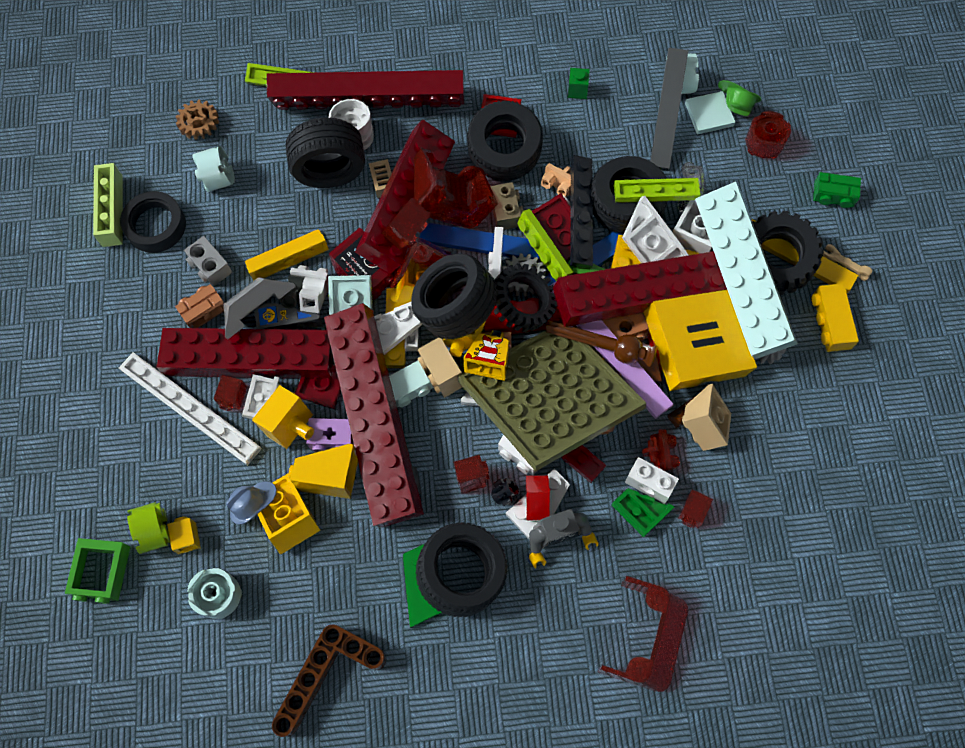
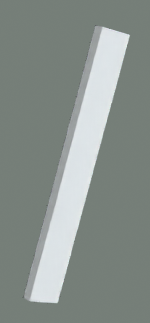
M134 352L119 367L122 372L247 466L262 449Z

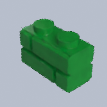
M819 172L814 182L813 201H817L822 205L837 204L843 208L854 207L860 198L861 178Z

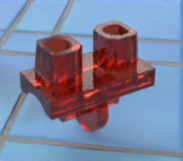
M660 429L658 433L651 435V440L647 441L648 448L642 450L643 456H649L650 463H654V466L665 472L679 467V457L677 455H670L669 450L676 447V436L667 434L665 429Z

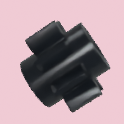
M500 478L493 483L495 488L492 489L491 495L497 504H502L503 506L508 504L510 506L517 501L515 496L518 495L519 488L513 480H508L507 478L502 480Z

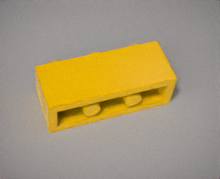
M844 283L819 286L812 295V304L816 306L817 324L821 327L822 344L825 345L827 352L853 349L859 340Z

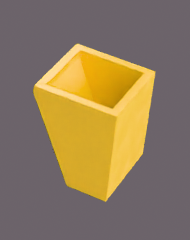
M346 444L295 458L294 465H291L289 468L288 477L298 491L351 499L358 466L355 447L353 444Z

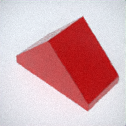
M548 475L526 476L527 521H540L550 516Z

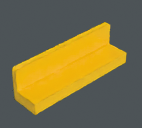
M317 229L245 261V264L254 281L258 277L266 278L329 249L323 234Z

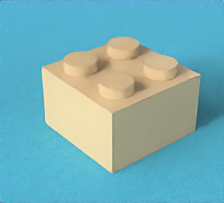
M437 338L417 349L420 357L417 359L437 394L441 392L445 398L463 387L458 382V375L462 374L441 338Z

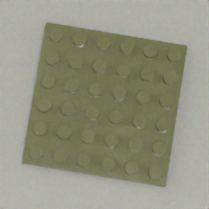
M546 331L509 349L505 381L466 372L458 375V382L535 472L646 408V402L588 344L550 334Z

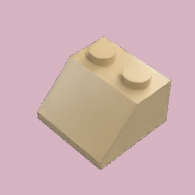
M710 384L686 405L685 413L682 417L685 428L689 429L695 443H698L703 451L728 445L731 412L714 385Z

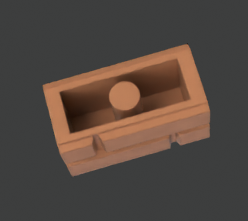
M209 284L208 286L200 287L194 295L181 299L175 308L189 328H199L224 312V302L213 286Z

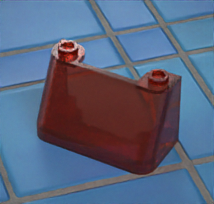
M421 148L414 157V207L417 214L464 228L478 226L498 205L483 169L476 166H467L459 174H455L432 166L435 158L433 153Z

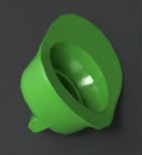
M722 80L718 83V87L727 94V107L735 114L744 117L748 116L754 104L762 100L759 95L749 92L733 82Z

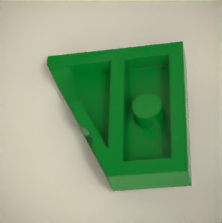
M629 488L611 504L643 538L674 508L669 503L667 505L654 501L655 498L641 495L639 492Z

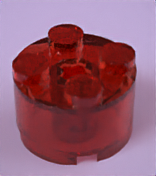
M765 111L753 118L745 139L748 153L761 158H777L783 151L791 134L789 121L787 123L783 119V115L774 111Z

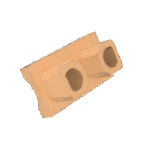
M548 163L541 186L550 189L553 185L557 188L558 195L562 193L565 197L571 196V167L567 166L562 170Z

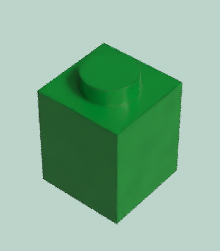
M570 68L568 98L587 99L590 69Z

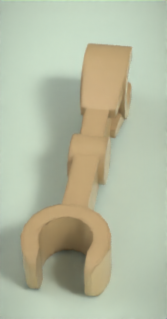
M831 244L825 247L831 254L824 251L823 257L838 262L843 267L856 272L859 275L858 278L866 281L871 275L872 269L870 267L860 266L850 258L842 256Z

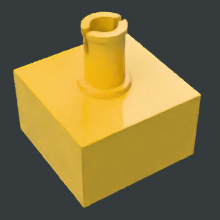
M281 385L278 386L252 419L267 437L286 449L297 435L305 440H309L314 434V429L307 425L309 418L313 416L311 411L300 397Z

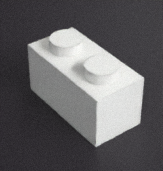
M419 328L405 338V351H418Z

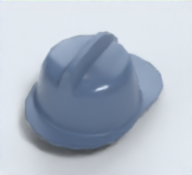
M264 481L254 486H241L235 489L226 503V506L231 511V520L235 524L241 525L249 522L274 500L277 491L275 485Z

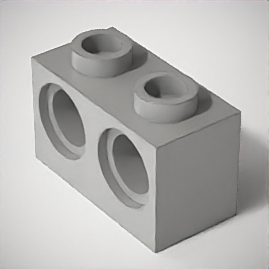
M204 236L184 250L188 256L185 260L192 269L196 267L199 270L197 274L204 283L208 281L214 287L233 273L228 263Z

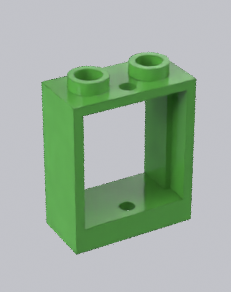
M78 538L65 594L73 596L72 600L87 602V598H93L96 603L109 604L110 600L119 601L131 546L123 542ZM88 552L114 554L106 591L79 589Z

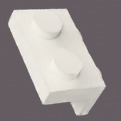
M253 374L242 417L249 419L255 417L278 386H282V384H278L279 377L275 376L274 379Z

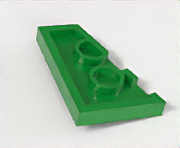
M424 544L403 554L410 628L442 613L427 603L428 601L421 595L417 585L416 564Z

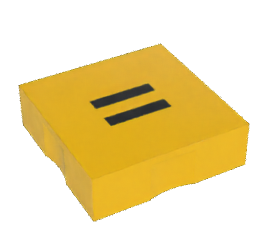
M728 290L653 301L643 312L652 339L657 345L660 363L670 391L694 387L710 381L720 382L745 377L757 368L755 360L748 349Z

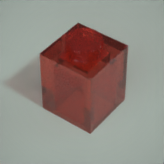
M222 375L214 400L219 405V408L223 410H240L247 386L241 379Z
M692 489L685 500L678 519H681L682 523L690 528H699L704 522L713 499Z

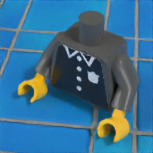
M568 509L541 519L529 533L530 550L532 552L529 555V560L533 567L536 569V564L540 561L543 566L546 565V560L541 553L542 549L583 535L582 540L587 550H589L588 545L591 543H595L596 547H598V541L592 532L587 516L584 513H573L572 509Z

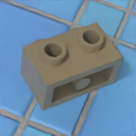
M513 182L489 186V197L496 227H503V230L519 227L517 222L523 212V207L518 205V201H520L519 191L514 189Z

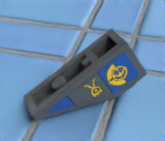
M262 303L254 309L256 329L307 330L323 327L318 314L300 311L296 308L289 309L277 303Z

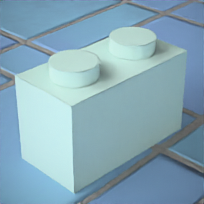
M419 361L389 376L397 407L407 406L412 399L423 397L434 388Z

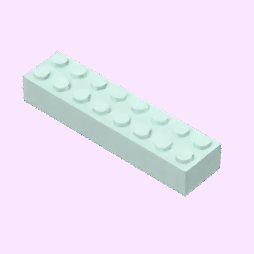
M734 182L696 198L697 206L751 356L754 359H758L797 345L794 332L738 184Z

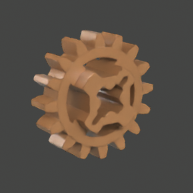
M198 99L197 103L191 100L189 106L183 104L184 109H178L180 115H176V125L181 134H185L188 139L191 136L195 140L198 139V136L205 139V134L211 136V130H217L215 124H219V115L214 106L209 105L208 101L202 104L200 99Z

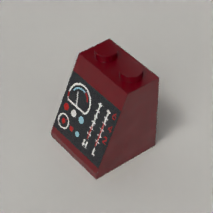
M359 227L333 249L329 256L335 273L338 276L371 275L372 300H376L386 287H390L396 282L398 278L397 270L389 274L355 253L364 233Z

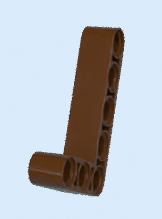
M337 625L326 626L273 719V732L280 737H289L295 734L339 652L371 670H380L386 664L385 653L378 647ZM337 630L339 632L338 640L330 643L328 640L329 634ZM354 641H358L360 644L359 651L355 654H350L349 645ZM326 652V662L319 665L317 663L318 654ZM378 652L381 658L380 662L376 665H371L369 663L370 655ZM308 674H313L315 682L312 686L307 687L305 685V677ZM301 696L303 704L301 708L296 710L292 704L293 699ZM287 718L290 721V729L284 733L280 728V724L283 719Z

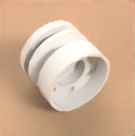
M346 99L332 107L329 118L342 119L356 127L361 134L364 150L367 149L374 138L368 106L356 99Z

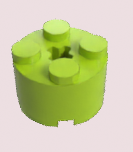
M154 502L127 510L130 514L127 516L132 540L139 542L140 546L135 547L139 554L168 546V543H170L169 532L164 524L165 521H168L165 509L161 507L160 503Z

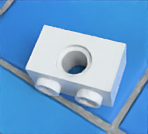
M638 457L625 483L665 504L679 479Z

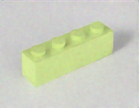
M114 163L94 165L93 236L102 247L123 245V231L120 225V217L123 211V176Z

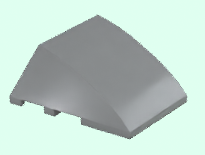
M258 277L224 303L225 337L227 340L244 327L240 320L272 295L280 299L296 287L295 284Z

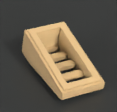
M388 159L369 163L377 198L381 197L386 185H378L388 183L392 174ZM385 166V168L374 170V168ZM387 171V173L376 175L377 173ZM388 177L387 179L377 181V179Z

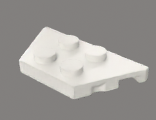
M642 196L622 237L640 263L688 256L689 254L646 196Z
M495 227L493 252H489L488 272L494 279L502 272L503 227Z

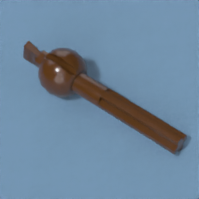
M551 320L546 325L547 333L612 351L615 358L623 364H632L641 359L651 367L656 357L657 345L645 348L642 341L631 334L615 339L573 326L564 327L562 323Z

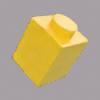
M179 517L173 523L167 524L172 551L182 554L201 548L195 521L188 517Z

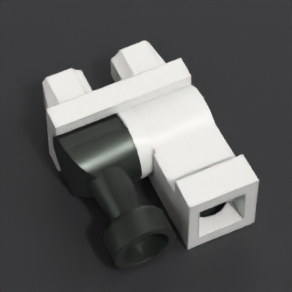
M302 265L298 268H291L288 282L294 283L296 287L281 297L280 303L284 307L292 309L298 303L297 294H299L300 311L319 313L329 290L328 270L319 268L317 271H312L307 266ZM315 302V306H308L307 303Z

